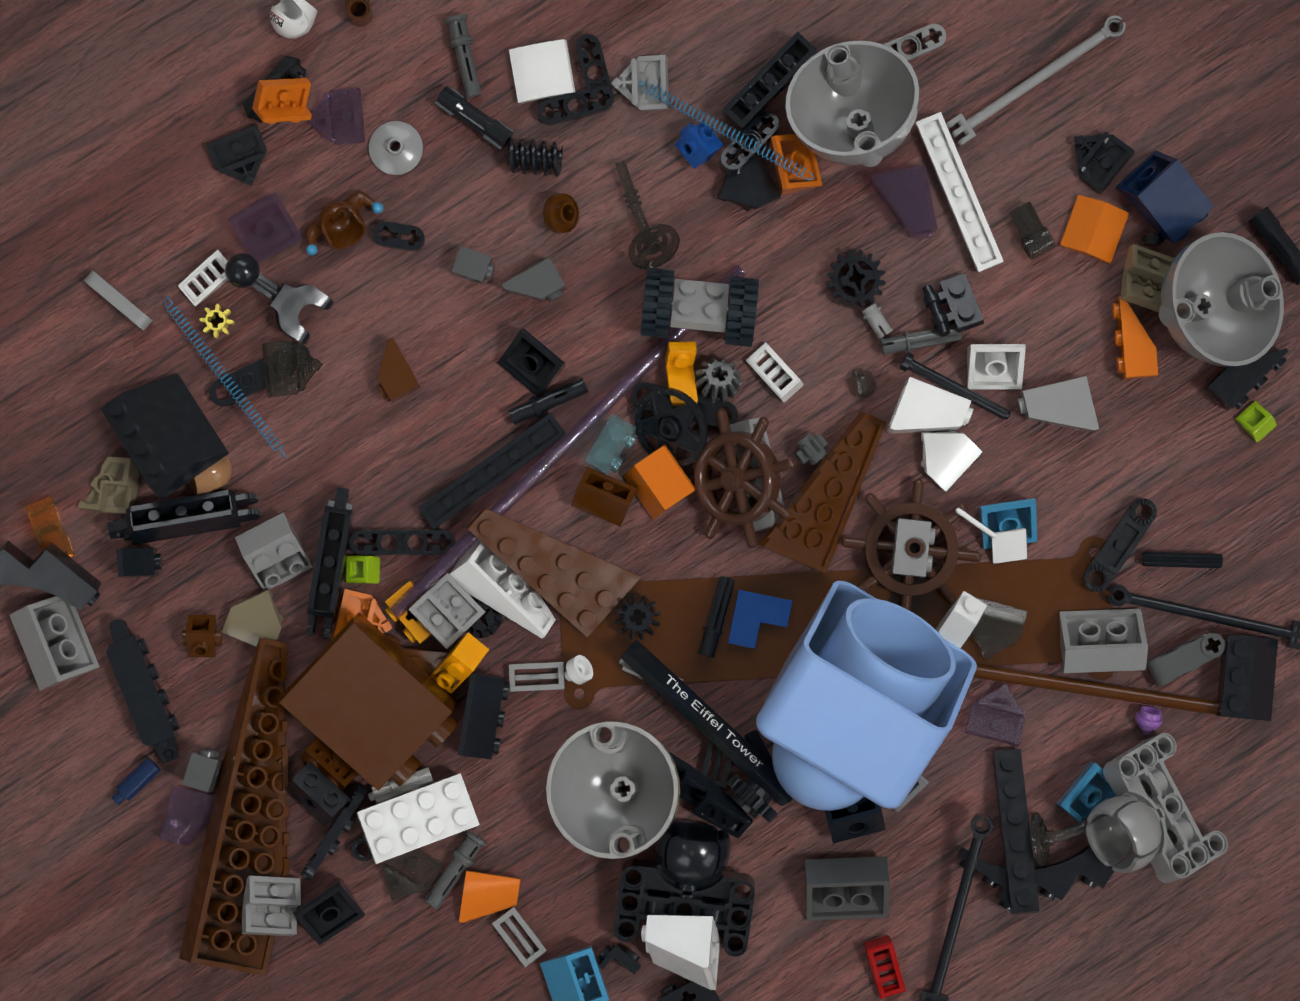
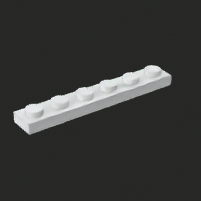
M939 112L917 121L915 125L977 273L1003 263V258L942 113Z

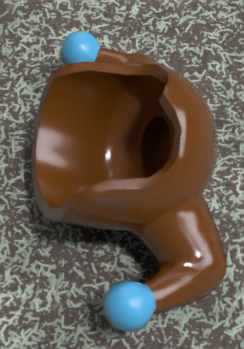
M362 191L353 193L345 201H333L327 204L321 210L319 218L305 229L308 244L306 247L307 254L313 256L318 252L315 244L316 239L320 236H323L329 246L335 250L347 249L355 245L366 232L365 223L359 213L362 207H371L374 213L379 214L383 211V205L375 202Z

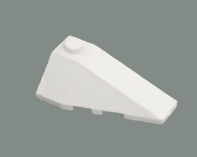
M480 540L459 559L449 574L467 593L540 638L546 636L556 620L540 594L533 591L528 583Z

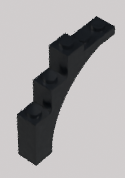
M1090 844L1067 859L1054 864L1035 867L1037 888L1038 886L1042 887L1039 892L1052 901L1055 897L1063 900L1079 874L1083 875L1080 880L1094 889L1096 885L1104 888L1114 873L1112 866L1104 865L1096 857ZM962 847L956 856L961 859L959 865L964 868L969 851ZM978 858L976 870L984 874L981 880L993 888H996L997 885L1001 886L995 895L1001 899L998 904L1011 912L1006 867L986 863Z

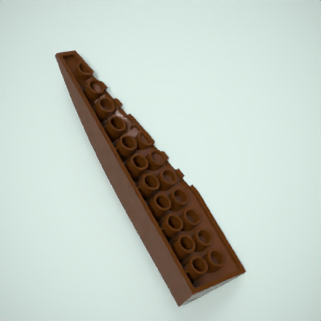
M260 637L222 764L179 959L190 963L263 976L267 974L275 936L242 934V910L248 876L287 878L289 872V858H287V845H289L287 817H289V806H286L287 791L285 790L288 786V746H286L288 727L287 721H285V707L279 703L285 692V680L287 679L286 643Z

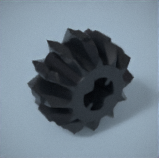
M634 594L631 595L633 605L630 606L623 599L621 602L627 610L624 611L617 608L616 613L624 615V618L615 620L616 624L626 623V626L621 628L620 633L624 634L630 628L632 630L629 635L630 640L634 639L635 631H639L640 640H644L643 630L646 629L649 635L653 636L655 633L649 625L652 624L659 627L660 622L651 619L661 615L660 611L650 612V609L655 607L656 602L652 601L646 607L644 604L647 596L643 595L641 604H637V597ZM635 610H641L640 613L644 612L646 615V619L642 620V625H635L636 622L632 623L630 620V616L634 615Z

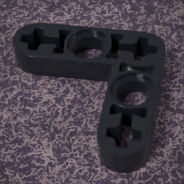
M585 34L578 39L576 44L587 89L543 101L537 110L538 118L543 124L548 126L603 113L612 108L614 94L601 44L596 36ZM589 40L591 44H596V47L592 49L594 59L599 56L600 60H592L584 64L583 60H589L587 51L581 50V47H584L585 41ZM590 67H600L603 70V76L599 80H591L587 75ZM600 92H603L604 96L610 97V99L606 100L605 106H601L600 102H595L591 104L593 109L588 110L586 95H590V100L597 99ZM572 99H580L583 102L584 107L581 112L573 113L569 110L568 104ZM559 102H564V111L567 116L562 117L561 111L554 113L553 119H548V116L542 115L546 111V106H551L552 110L560 108Z

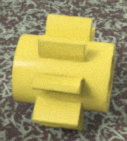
M216 304L215 310L212 311L206 307L205 311L208 313L206 318L199 319L207 325L203 332L209 333L211 330L214 331L213 335L216 339H218L220 332L229 335L228 325L235 324L233 320L227 318L231 311L227 309L221 312L219 304ZM217 315L224 320L223 323L218 324V328L211 323V319H216Z

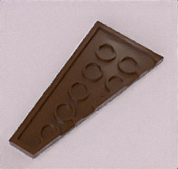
M860 411L787 508L791 511L790 518L783 519L779 517L758 545L826 574L887 422Z
M484 508L466 527L586 637L595 630L642 578L638 574L487 508Z

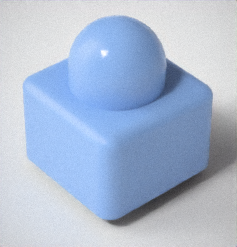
M845 581L834 582L786 659L756 718L759 732L773 742L772 762L780 785L794 800L816 810L832 811L843 809L855 804L863 797L884 808L892 809L899 807L952 729L977 669L975 660L967 652L945 640L930 624L913 612L894 603L876 599L851 583Z

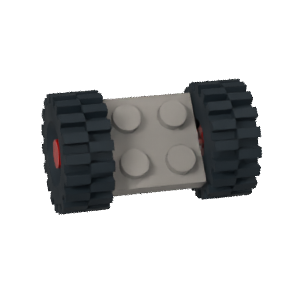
M647 268L641 336L668 338L670 311L672 310L670 327L724 333L726 327L725 344L752 347L759 279L732 276L730 294L729 284L675 279L674 295L672 298L675 270Z

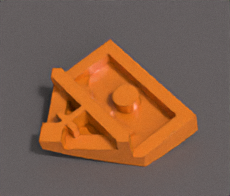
M343 589L331 641L358 612L382 633H386L393 627L384 616L375 598L369 594Z

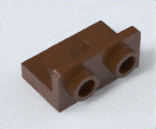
M318 737L300 756L304 767L311 762L341 791L359 774Z

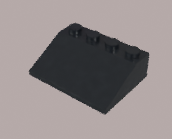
M178 373L123 392L100 408L146 483L161 500L229 454Z

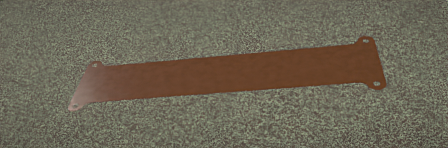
M1097 536L1088 537L1081 543L1079 551L1070 558L1009 561L995 564L993 562L956 564L952 574L945 582L957 598L965 591L987 605L976 627L960 649L967 652L975 660L976 664L985 666L1062 662L1059 612L1113 610L1112 605L1106 599V595H1112L1111 592H1107L1111 587V583L1104 591L1091 592L1084 587L1082 582L1083 572L1094 558L1089 554V548L1097 546L1100 549L1105 541ZM932 565V567L935 569V571H936L937 573L940 571V569H941L942 566H943V565ZM869 569L827 571L826 574L822 572L729 577L735 583L721 630L724 633L719 637L714 658L698 654L697 652L699 651L704 633L702 627H706L720 577L637 582L623 599L631 606L633 605L631 595H636L637 604H641L642 596L646 595L647 600L644 604L646 607L652 601L656 602L655 607L650 609V612H661L660 616H655L651 619L660 622V626L649 625L655 633L653 636L649 635L646 629L643 630L644 640H640L639 631H635L634 639L630 640L629 635L632 631L630 628L624 634L620 633L621 628L626 626V623H615L616 619L624 618V615L616 613V609L627 610L621 601L588 637L560 613L564 673L567 671V662L578 655L587 658L593 668L592 679L581 685L568 681L564 675L565 699L571 707L583 709L592 703L596 692L601 688L649 685L644 679H639L623 671V665L619 664L621 655L636 639L677 677L683 679L684 683L777 678L786 659L833 583L845 581L857 587L872 574ZM1093 571L1090 574L1089 581L1093 586L1097 587L1103 583L1102 573ZM891 573L888 575L895 581L903 582V575ZM914 577L913 585L927 582L929 579L927 577ZM880 583L867 592L876 599L900 606L901 595L889 591ZM937 589L926 594L912 596L911 612L921 617L936 630L939 622L952 606L946 602ZM743 590L791 600L792 605L787 628L760 622L755 649L729 644L728 640L738 591ZM635 610L634 615L630 616L631 622H636L635 625H642V620L646 619L645 613H640L641 610ZM1115 671L1088 673L1094 679L1105 680L1110 678ZM576 689L584 690L585 696L583 699L575 698L574 692Z

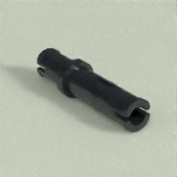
M580 378L537 398L532 396L529 398L530 401L508 410V413L515 425L534 416H537V418L541 417L543 412L584 395L589 391L583 378ZM566 393V395H563V396H561V397L555 399V397L560 396V395Z

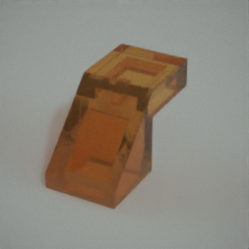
M50 496L27 505L26 510L42 551L52 542L68 556H74L68 533L61 524L53 498Z

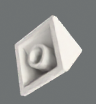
M970 344L967 347V388L970 390L1022 389L1025 344Z

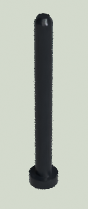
M907 353L899 368L904 372L909 369L958 396L971 400L973 404L1004 420H1008L1011 412L1008 409L913 359V354Z

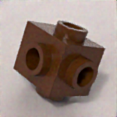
M188 615L186 630L182 631V646H187L188 657H216L217 646H222V630H217L216 615Z

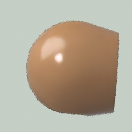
M226 455L191 479L188 483L193 494H207L224 487L232 476L231 461Z

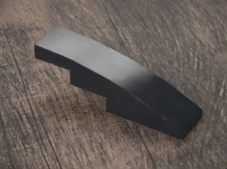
M670 753L679 776L680 798L694 805L692 813L725 830L732 836L739 838L753 823V819L713 781L687 762Z

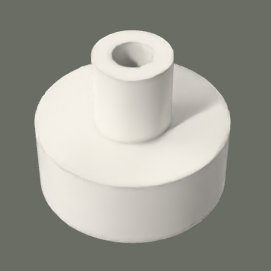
M578 655L567 662V671H565L564 675L568 681L581 685L592 679L593 668L587 658Z

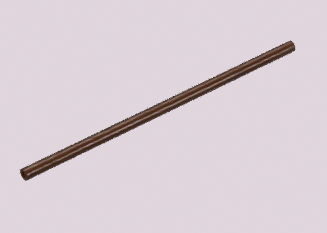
M976 664L977 669L973 678L1217 715L1219 708L1218 701Z

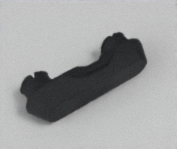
M285 56L264 80L288 79L289 77L296 79L301 78L300 75L305 77L307 72L300 65L301 60L299 58ZM255 89L244 102L243 108L248 118L254 117L258 123H263L252 109L256 93Z

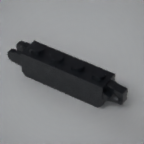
M337 487L335 501L329 500L328 506H325L307 607L309 620L306 635L313 637L315 633L317 616L326 617L323 639L329 640L333 620L337 617L354 517L353 504L347 503L349 496L348 488Z
M224 490L131 506L126 509V515L121 516V520L107 523L108 532L111 539L124 538L125 541H132L133 545L237 528L241 527V522L257 520L261 517L260 510L257 508L239 510V507L255 504L259 499L255 493L235 495L234 491Z
M114 619L109 626L114 643L108 646L106 653L142 744L149 747L154 746L163 763L173 761L180 757L175 738L178 736L176 730L180 729L175 714L170 715L167 704H170L165 689L160 690L156 679L160 678L158 670L154 663H149L146 654L150 653L146 640L144 638L140 639L139 635H132L126 621Z

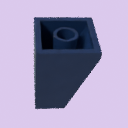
M1156 150L1116 186L1148 223L1161 234V237L1172 243L1184 239L1188 231L1196 223L1206 219L1208 212L1214 208L1179 160Z

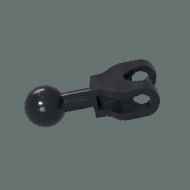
M235 254L229 258L225 265L227 280L238 288L251 286L270 300L267 305L274 309L279 329L302 344H307L310 334L299 324L298 315L300 309L305 305L314 304L321 309L329 310L334 304L331 298L312 285L300 284L292 287L284 282L280 286L260 273L257 260L249 254Z

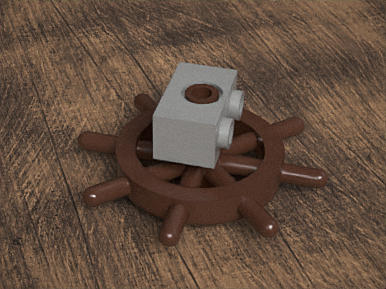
M916 479L913 482L911 503L900 504L888 510L885 509L873 493H868L865 496V501L878 518L870 527L866 539L844 537L841 540V545L845 548L865 550L866 562L872 575L857 587L867 593L880 583L889 591L900 594V606L911 611L912 596L926 594L935 589L952 606L958 598L945 582L952 574L957 560L979 562L982 559V554L978 551L958 548L957 536L951 525L961 517L956 513V509L960 508L967 512V505L960 503L944 516L936 509L922 504L924 483L920 479ZM910 514L909 520L899 518L896 521L894 520L896 517ZM920 516L928 518L935 524L931 526V522L920 521ZM885 526L895 537L894 542L878 540ZM942 532L946 548L929 546L934 545L935 537ZM877 551L893 553V558L881 567ZM933 557L945 559L938 573L932 567ZM890 573L903 575V582L895 581L888 575ZM914 577H927L929 579L927 582L913 585Z

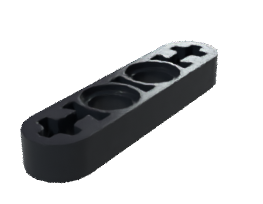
M359 530L354 532L349 539L351 550L359 555H446L451 553L456 545L453 534L445 530ZM373 534H378L376 541L378 551H372L374 545H365L364 550H359V546L354 545V541L359 540L360 535H364L366 540H374ZM427 534H433L431 540H440L441 535H446V539L451 540V545H447L446 550H441L439 545H431L433 550L427 551L429 544ZM386 535H393L397 541L396 547L389 551L383 549L381 545L382 538ZM420 535L423 538L424 545L420 550L415 551L409 547L408 541L411 536Z

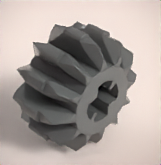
M714 356L710 358L709 363L703 361L700 366L701 370H698L695 376L698 380L696 382V389L702 390V398L709 395L711 396L712 403L716 401V398H720L723 403L727 401V396L734 398L736 390L740 389L741 380H739L741 372L740 370H734L735 362L726 364L725 356L721 358L720 362H717Z

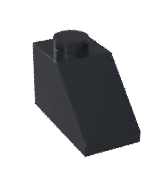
M116 549L118 577L159 576L158 570H162L163 563L161 553L157 554V549Z

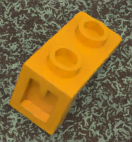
M669 342L665 356L668 387L686 393L697 403L698 397L693 368L697 352L696 342ZM669 395L673 406L686 404L679 398Z

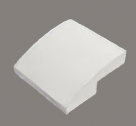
M565 39L509 50L518 103L523 104L544 98L552 99L575 93L567 41Z

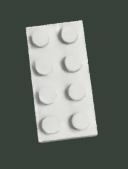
M461 773L356 813L375 864L480 825Z

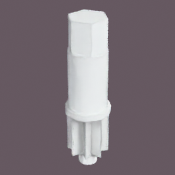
M429 768L414 772L400 787L392 780L386 782L379 791L372 787L373 792L369 793L368 796L370 801L376 800L378 804L434 781Z

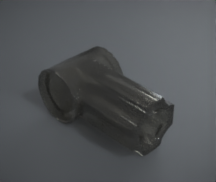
M1027 202L1009 212L1022 237V246L1031 260L1056 248L1051 233L1046 226L1043 227L1031 202Z

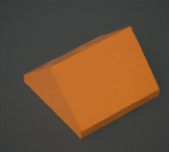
M796 134L771 137L770 147L772 153L775 150L773 160L780 153L776 160V163H778L784 155L781 161L782 166L786 159L789 158L785 168L793 160L789 171L784 169V166L776 165L774 161L781 195L823 186L816 154L805 147ZM796 162H797V165H796V167H795V169H794V173H796V172L798 171L799 166L802 165L801 169H800L799 172H798V175H800V174L803 172L804 168L806 167V170H805V172L803 173V177H804V178H802V176H799V177H798V176H797V173H796V174H793V171H791V170L793 169V167H794V165H795Z
M666 445L635 464L622 475L629 485L637 488L635 494L653 520L696 490Z

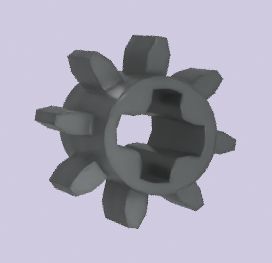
M810 432L796 444L800 451L795 455L802 464L809 461L813 466L828 454L824 449L828 442L821 434L815 438Z

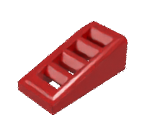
M887 935L864 942L863 946L879 998L883 999L905 992L906 988L891 938ZM887 949L886 951L873 954V953H875V952H878V951ZM887 958H890L891 960L889 962L876 965L877 961L884 960ZM890 969L894 970L892 973L879 976L880 972ZM894 979L897 980V983L888 985L885 987L882 986V983L891 981Z

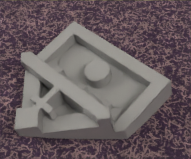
M666 55L633 58L631 64L611 83L641 111L669 110V105L666 102L663 103L662 99L658 100L656 97L661 88L662 92L659 95V99L662 98L665 91L667 93L663 97V101L669 95L668 56ZM652 84H654L653 88L650 90V94H652V93L654 92V89L656 88V86H658V89H657L656 92L654 93V96H655L656 98H654L653 95H649V92H648V93H645V91H644L645 88H646V92H647V91H649L650 86H651Z

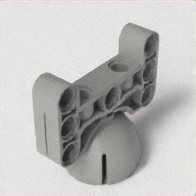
M1162 733L1146 739L1105 764L1103 774L1106 781L1110 784L1115 797L1105 799L1095 806L1087 818L1088 824L1086 826V835L1090 847L1104 865L1112 866V870L1115 872L1130 873L1142 869L1151 862L1156 877L1163 883H1170L1188 877L1224 854L1228 848L1227 838L1222 832L1212 831L1204 835L1200 833L1163 761L1175 754L1177 746L1175 739L1168 733ZM1131 851H1133L1125 860H1123Z

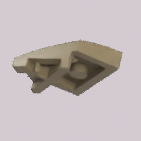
M266 589L247 599H241L234 604L229 611L222 633L256 647L259 637L278 641L283 628L282 621L284 618L279 614L274 604L270 589Z

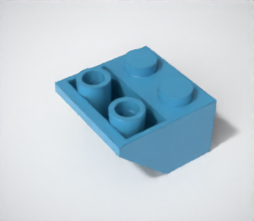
M592 945L540 963L552 1001L609 1000V994Z

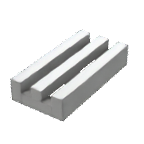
M564 662L509 664L510 692L565 689ZM558 668V673L515 675V670ZM559 679V684L515 686L516 680Z
M512 907L492 923L524 967L547 951L515 907ZM513 915L538 947V951L535 952L510 920V916ZM505 921L530 954L529 958L526 959L500 925L502 922Z

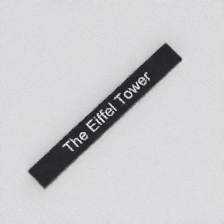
M636 639L620 658L780 806H783L791 796L780 785L773 764Z

